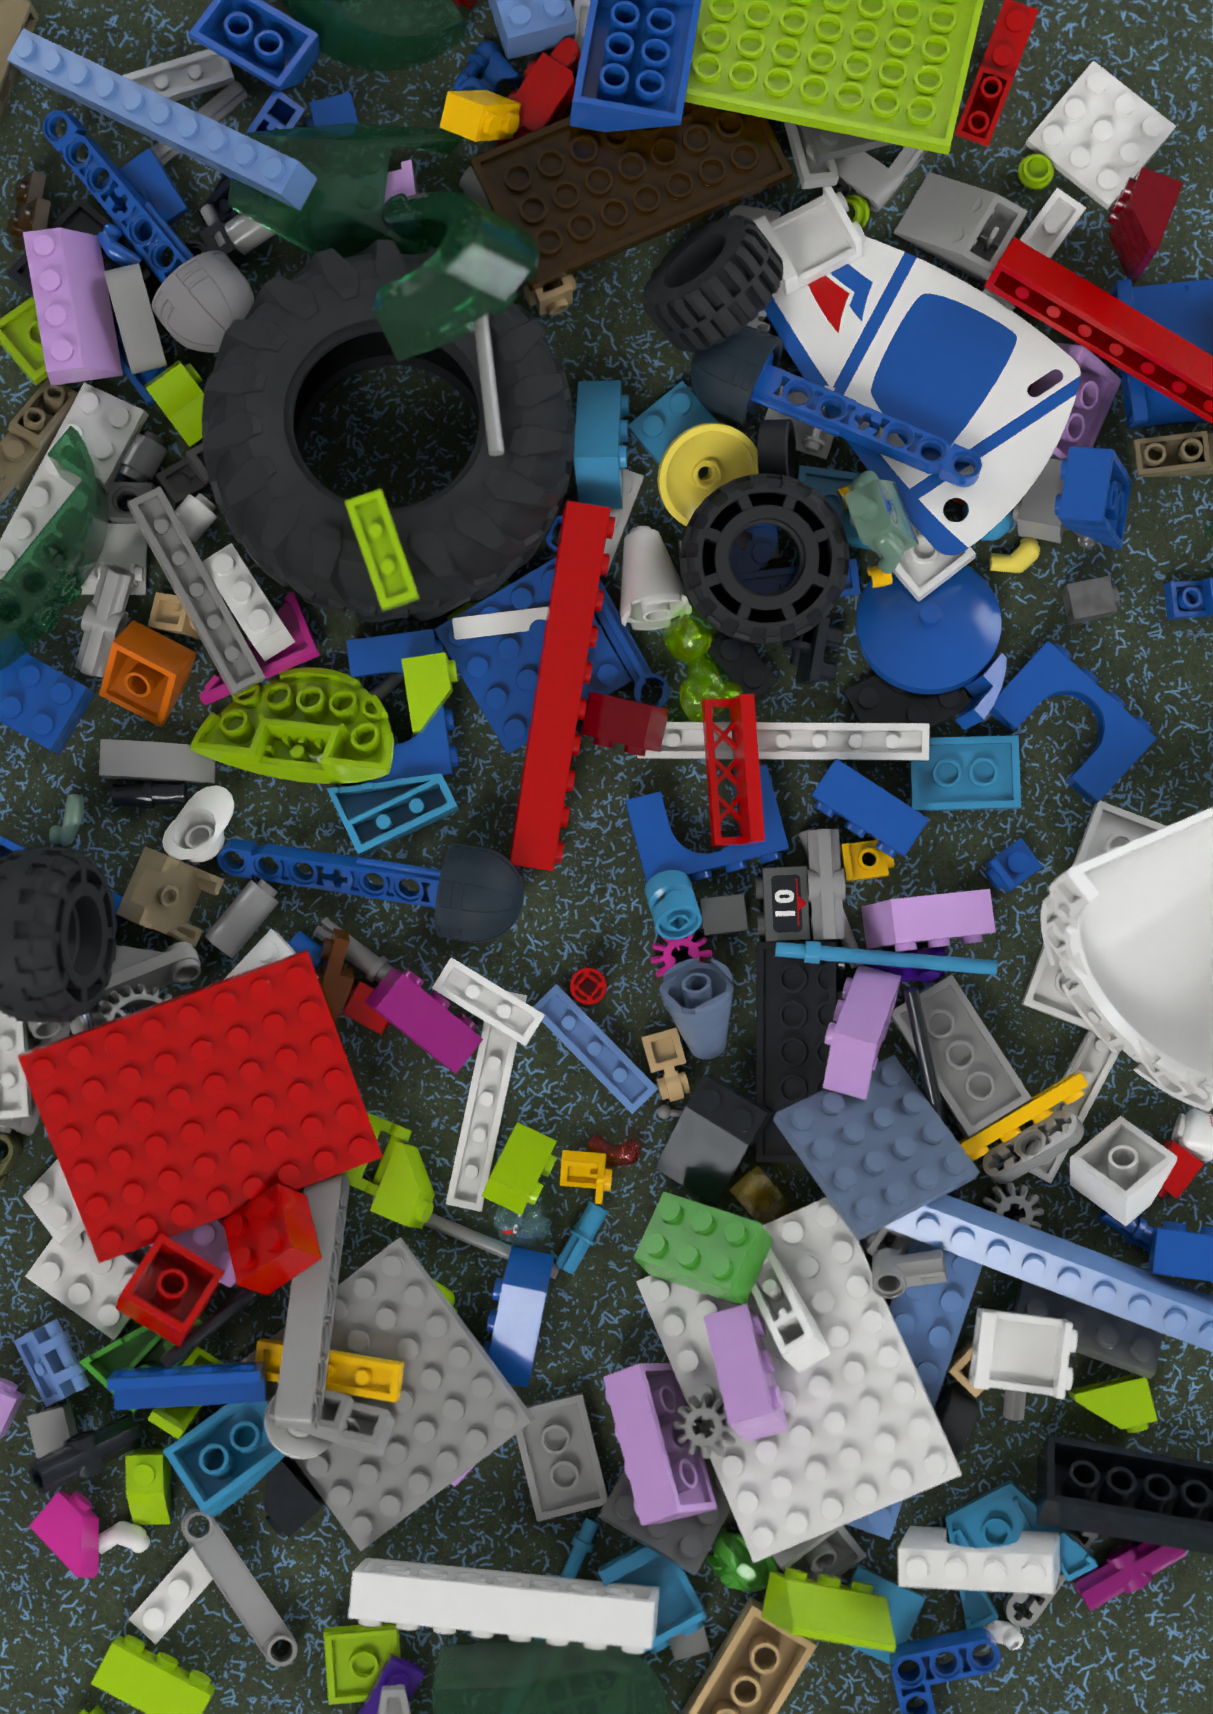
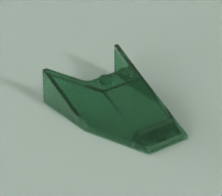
M358 123L241 133L299 161L318 179L301 211L231 177L228 206L313 255L317 252L333 248L343 258H349L362 252L376 240L394 241L400 254L428 253L427 250L389 229L383 222L382 216L390 152L395 147L409 146L449 156L464 137L445 129Z

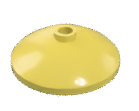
M704 423L682 432L664 452L658 469L659 495L667 511L677 521L687 526L694 511L718 487L740 477L759 474L757 448L744 433L726 424ZM707 466V475L699 477V470Z

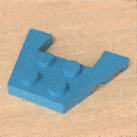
M1011 1480L945 1513L950 1544L971 1548H994L1016 1543L1019 1540L1021 1531L1060 1532V1568L1068 1582L1098 1567L1095 1558L1063 1528L1037 1524V1504ZM959 1590L967 1629L980 1628L999 1618V1613L986 1591Z

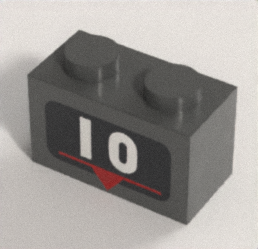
M807 866L762 868L761 877H755V898L762 899L763 913H756L757 935H764V942L810 940Z

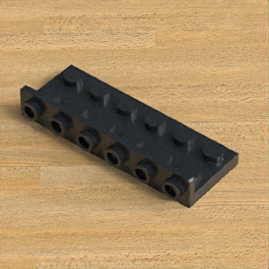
M756 942V1102L773 1111L772 1116L756 1141V1162L803 1163L773 1119L777 1112L824 1090L823 1083L831 1046L824 1044L829 1023H837L833 1021L838 1000L845 1001L842 998L844 987L841 986V972L847 971V962L820 960L819 964L804 963V959L776 957V942ZM785 942V943L805 944V942ZM821 942V946L841 947V943Z

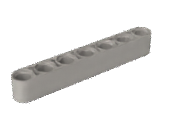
M341 1173L307 1185L303 1191V1194L307 1195L322 1259L292 1279L275 1406V1422L278 1428L317 1430L321 1422L349 1198L348 1176Z

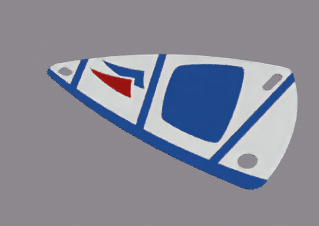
M736 206L727 216L741 215L755 221L765 215L770 223L786 213L750 206ZM865 236L866 240L862 242V257L788 295L785 294L780 285L778 291L771 296L769 304L763 307V309L766 311L767 317L779 338L783 340L784 347L804 379L823 387L825 385L834 387V392L941 437L951 447L955 443L978 454L982 462L978 480L969 487H959L939 479V474H927L845 439L868 471L875 472L880 480L894 481L896 483L911 523L934 549L944 555H958L983 538L1007 516L1028 492L1048 463L1058 445L1073 408L1081 378L1080 367L1070 355L1052 340L995 299L926 261ZM1052 370L1062 372V381L1038 397H1031L1028 394V387ZM830 405L824 408L830 419L836 418L841 414L835 406ZM863 422L862 425H858V429L864 431L870 424ZM880 427L879 434L877 433L876 436L877 438L881 439L884 428ZM891 434L887 438L888 442L896 447L907 443V439L901 434ZM925 448L921 451L923 458L929 461H935L941 457L938 450L934 448ZM959 462L954 466L955 470L962 475H970L974 472L973 466L968 462ZM952 498H960L968 504L969 513L960 522L949 521L944 516L943 507Z

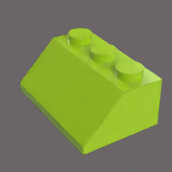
M785 1568L784 1574L770 1571L761 1617L795 1636L895 1652L896 1642L887 1597L873 1591V1584L852 1580L851 1586L840 1584V1578L826 1574H819L818 1580L807 1578L808 1573L792 1568Z

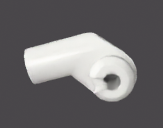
M994 1620L980 1627L990 1631L996 1643L1005 1644L1009 1650L1019 1649L1024 1642L1020 1628L1011 1622ZM980 1644L973 1651L978 1654L988 1645Z

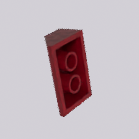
M1144 167L1140 169L1135 179L1128 178L1124 189L1121 190L1117 201L1114 202L1106 222L1112 225L1108 235L1109 240L1127 278L1131 279V282L1135 284L1160 246L1184 183Z

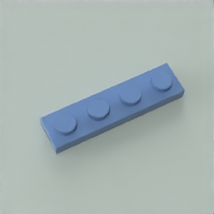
M557 984L533 1006V1008L545 1015L542 1022L632 1114L658 1090L656 1085Z

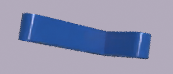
M971 1628L896 1645L895 1652L890 1653L889 1663L900 1713L936 1714L930 1685L993 1671L1000 1662V1651L993 1634L984 1628ZM980 1644L990 1646V1650L986 1655L976 1656L972 1654L973 1649ZM942 1652H949L954 1655L952 1660L946 1664H940L935 1661L936 1657ZM905 1660H913L917 1663L916 1667L911 1671H902L898 1668L899 1664ZM915 1696L925 1699L924 1703L917 1708H911L906 1705L907 1701Z

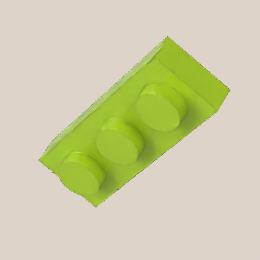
M379 489L345 501L383 612L419 600L382 490Z

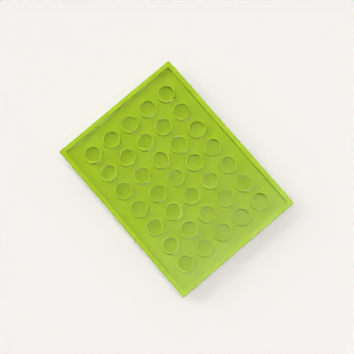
M701 0L685 102L949 155L984 0Z

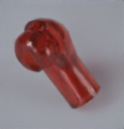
M598 1133L585 1146L593 1153H605L606 1165L609 1167L633 1165L638 1161V1156L642 1153L640 1143L634 1139H628L624 1144L612 1146Z

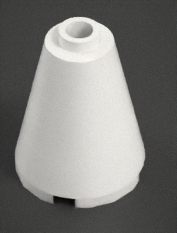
M649 526L635 527L624 538L620 602L622 625L626 626L627 622L631 623L632 629L638 631L656 630L672 626V618L680 615L682 621L691 614V601L659 532L651 529Z

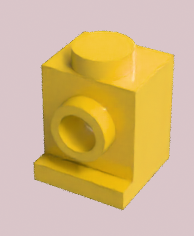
M878 840L840 845L841 868L844 869L845 882L889 876L888 869L895 866L894 858H891L875 847ZM871 853L875 857L874 865L866 866L862 862L863 854Z

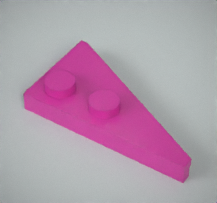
M294 592L289 593L284 598L286 603L277 611V614L295 640V643L267 661H264L249 638L246 640L265 675V679L320 656ZM214 675L206 684L204 691L199 694V697L206 706L231 694L221 675L219 677Z

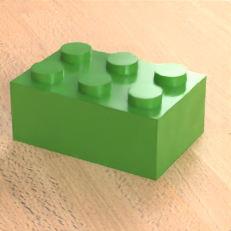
M663 1192L633 1258L650 1275L737 1305L746 1304L774 1239L760 1222Z

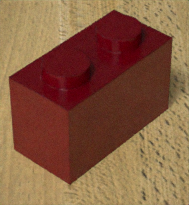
M590 691L581 734L594 737L593 744L614 749L615 743L625 745L624 752L645 756L646 750L660 752L669 709Z

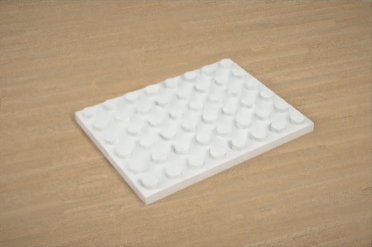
M827 1197L763 1225V1227L774 1239L770 1248L776 1253L815 1320L831 1354L798 1373L781 1355L751 1292L746 1304L755 1314L760 1313L763 1319L766 1335L762 1336L765 1348L769 1349L775 1368L773 1375L782 1396L783 1409L789 1431L751 1442H746L735 1431H727L735 1438V1443L733 1445L723 1443L725 1453L718 1456L712 1449L710 1460L754 1563L962 1475L885 1298L878 1296L872 1289V1268L860 1240H856ZM653 1275L636 1281L688 1407L691 1409L688 1401L689 1397L695 1395L702 1403V1396L706 1392L711 1393L712 1404H714L722 1395L704 1316L740 1305ZM701 1417L700 1420L703 1423L699 1424L700 1430L702 1432L709 1431L712 1435L713 1431L710 1428L714 1427V1422L712 1419L704 1420Z

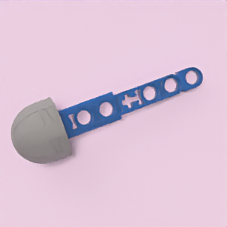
M60 110L51 111L47 114L43 123V131L46 138L59 153H63L67 164L121 228L123 237L136 253L142 257L145 264L162 283L152 301L153 314L181 345L200 352L217 353L223 336L234 319H245L254 303L253 293L246 278L222 251H207L194 256L150 202L146 203L95 139L85 136L88 131L81 122L71 113ZM61 118H64L67 122V131L64 136L59 138L56 134V124ZM85 143L89 153L86 161L80 163L76 155L77 149ZM106 169L110 180L108 185L101 189L98 185V175L102 170ZM117 194L121 198L128 199L125 203L128 208L126 212L122 211L124 208L123 202L113 195ZM145 221H149L152 225V235L148 240L144 241L140 236V228ZM170 247L174 253V259L171 265L165 267L162 263L161 255L165 248Z

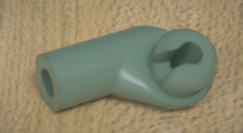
M77 794L67 796L62 826L54 825L50 828L49 840L53 845L61 844L62 847H66L73 843L82 823L85 798Z

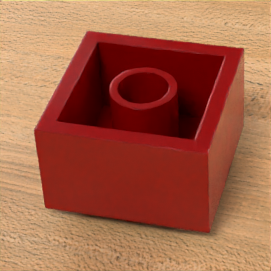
M275 1184L223 1220L236 1284L269 1295L322 1259L307 1195L282 1185Z
M160 1233L120 1293L115 1309L180 1347L218 1289L225 1271Z

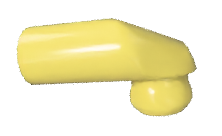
M1030 537L1022 538L1020 540L1021 544L1011 554L991 553L989 570L1011 573L1025 571L1039 557L1040 546L1037 539Z

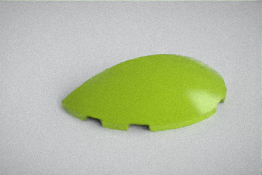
M307 667L283 671L279 673L278 679L263 686L257 683L232 696L233 702L219 714L212 712L207 717L189 747L192 751L202 756L256 774L298 782L345 784L373 780L388 775L393 760L394 735L388 720L389 716L381 701L375 694L372 695L364 689L356 678L331 669Z

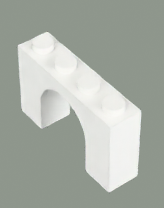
M910 1526L898 1547L899 1587L1054 1594L1060 1573V1532L1021 1531L1019 1540L1014 1544L994 1548H971L947 1543V1527Z

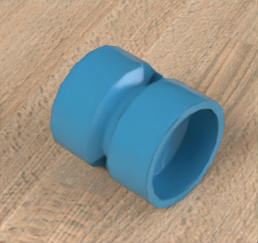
M666 870L650 878L646 883L644 891L657 933L663 938L675 940L688 937L696 932L701 926L702 916L689 877L684 872L678 870Z

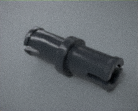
M145 780L144 784H112L111 788L113 807L145 805L149 809L161 804L186 805L188 801L186 781L154 783V780Z

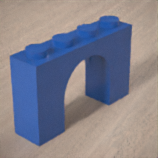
M433 629L346 640L351 677L356 679L389 674L404 675L401 659L445 652L442 641L438 637L436 638ZM444 703L423 733H418L415 737L404 743L395 744L389 774L365 781V783L386 782L440 773L443 776L454 775L453 767L459 766L457 745H450L448 731L455 730L452 709H445Z
M1047 641L999 693L989 713L1012 733L1047 698L1063 695L1074 697L1085 703L1097 720V743L1091 754L1065 782L1093 806L1107 794L1157 738L1151 733L1153 729L1148 722L1139 716L1134 718L1124 709L1126 705L1119 696L1111 691L1106 693L1097 685L1099 681L1091 671L1084 667L1079 669L1071 662V655L1063 646L1058 643L1053 645Z
M767 764L759 766L765 841L756 844L730 845L720 851L707 854L693 852L682 846L674 837L669 825L661 791L625 800L646 883L657 873L666 870L684 872L688 877L690 876L691 882H697L711 878L712 870L725 867L726 873H732L746 869L747 861L760 858L761 864H766L783 859L781 853L786 852L789 846ZM732 783L734 795L736 796V786Z

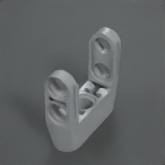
M905 146L889 168L865 151L835 159L839 174L837 183L841 185L839 189L847 195L862 196L867 201L870 211L879 212L899 191L907 180L906 175L909 170L913 172L927 151Z

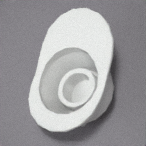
M217 785L205 787L196 792L164 832L162 843L165 852L170 857L179 860L187 859L193 865L215 857L223 848L225 840L223 830L228 825L234 812L235 803L232 794L226 788Z

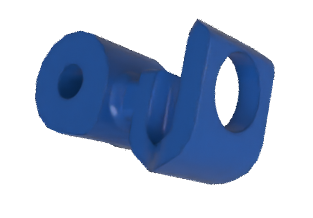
M498 51L492 54L489 66L484 71V77L481 80L472 76L456 91L488 90L497 93L501 90L499 84L502 81H508L514 88H520L522 80L518 72Z

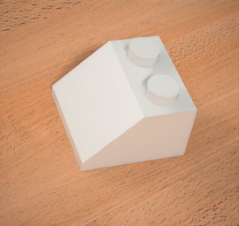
M1119 1116L1070 1157V1185L1124 1226H1127L1152 1204L1176 1164L1177 1156L1122 1116Z

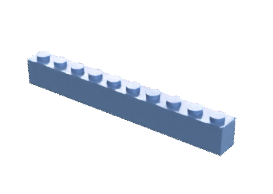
M24 28L6 59L30 79L301 211L318 179L299 161Z
M944 1195L885 1226V1228L1213 1352V1296L949 1195Z

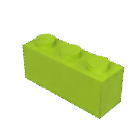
M119 1635L112 1642L91 1682L95 1687L146 1714H203L217 1688L210 1684L211 1678L197 1670L188 1672L178 1667V1661L174 1657L162 1652L156 1655L144 1649L145 1643L131 1635H126L125 1638Z

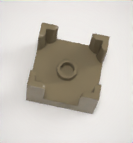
M145 846L116 914L182 942L191 943L192 946L196 947L202 930L188 924V921L201 891L203 890L216 896L219 894L225 879Z

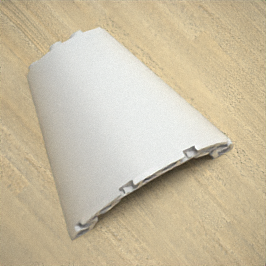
M1213 807L1071 867L1048 888L1050 894L1043 900L1041 907V931L1050 964L1053 966L1059 963L1067 979L1061 986L1083 1020L1114 1054L1123 1050L1139 1065L1134 1071L1144 1079L1178 1100L1208 1112L1213 1108Z

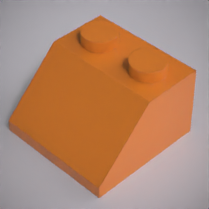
M133 620L112 642L99 695L163 727L190 677L197 653Z

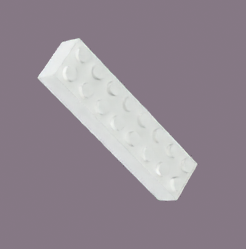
M365 1558L352 1573L349 1618L359 1619V1624L364 1626H380L381 1622L396 1623V1628L402 1630H417L419 1625L434 1627V1632L440 1634H454L456 1629L471 1631V1636L478 1638H491L494 1633L507 1634L509 1640L517 1642L531 1641V1637L546 1638L547 1644L555 1646H566L569 1644V1641L584 1642V1647L588 1649L603 1650L606 1649L607 1645L622 1646L623 1652L641 1654L644 1653L645 1649L652 1648L656 1635L660 1587L616 1582L605 1586L602 1581Z

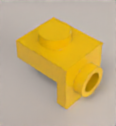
M562 1150L560 1186L596 1189L595 1204H602L603 1191H611L612 1169H605L606 1154Z

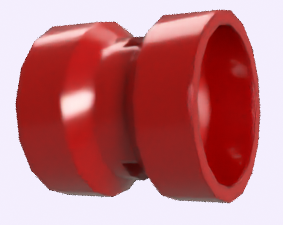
M593 968L581 969L571 979V993L583 1005L598 1003L606 993L607 984L604 976Z

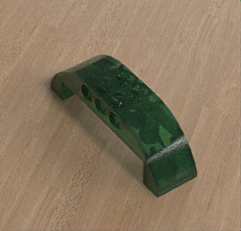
M72 426L66 430L48 452V456L60 477L75 487V489L0 581V670L10 666L24 655L44 633L48 634L55 628L59 621L58 615L66 605L71 606L81 595V586L93 571L103 550L108 529L106 490L99 470L79 432Z

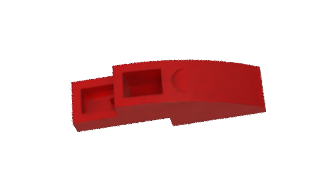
M1012 0L1004 1L955 136L986 147L989 146L1037 17L1038 9Z

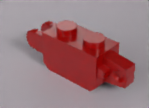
M566 37L562 39L550 56L543 52L537 61L533 60L529 64L524 74V82L518 91L514 90L508 96V99L521 103L518 129L514 133L513 139L497 140L498 146L509 143L562 119L573 101L576 84L574 73L577 70L581 56V50L574 38Z

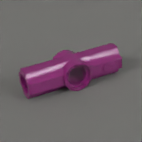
M1131 1542L1119 1547L1120 1552H1117L1116 1549L1106 1556L1105 1562L1072 1581L1087 1608L1092 1611L1123 1592L1132 1593L1143 1588L1153 1580L1155 1573L1182 1559L1187 1554L1184 1549L1145 1542H1137L1136 1544Z

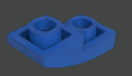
M1213 577L1202 581H1171L1164 584L1167 620L1213 616Z

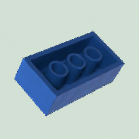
M0 639V722L60 755L93 699L95 692Z

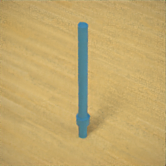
M806 941L805 944L776 942L775 946L776 957L804 959V963L819 964V961L823 960L996 975L998 967L997 960L821 946V942Z

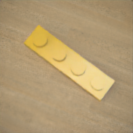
M1077 1070L1033 1096L1030 1102L968 1139L962 1138L958 1143L969 1158L974 1161L988 1153L990 1150L987 1145L1000 1138L1002 1143L1020 1134L1022 1131L1019 1126L1032 1119L1033 1123L1036 1124L1052 1115L1051 1107L1061 1101L1068 1105L1084 1096L1083 1088L1089 1084L1081 1071Z
M265 1338L257 1341L255 1362L265 1361L266 1380L279 1382L283 1341ZM330 1350L325 1390L396 1403L400 1400L404 1362Z

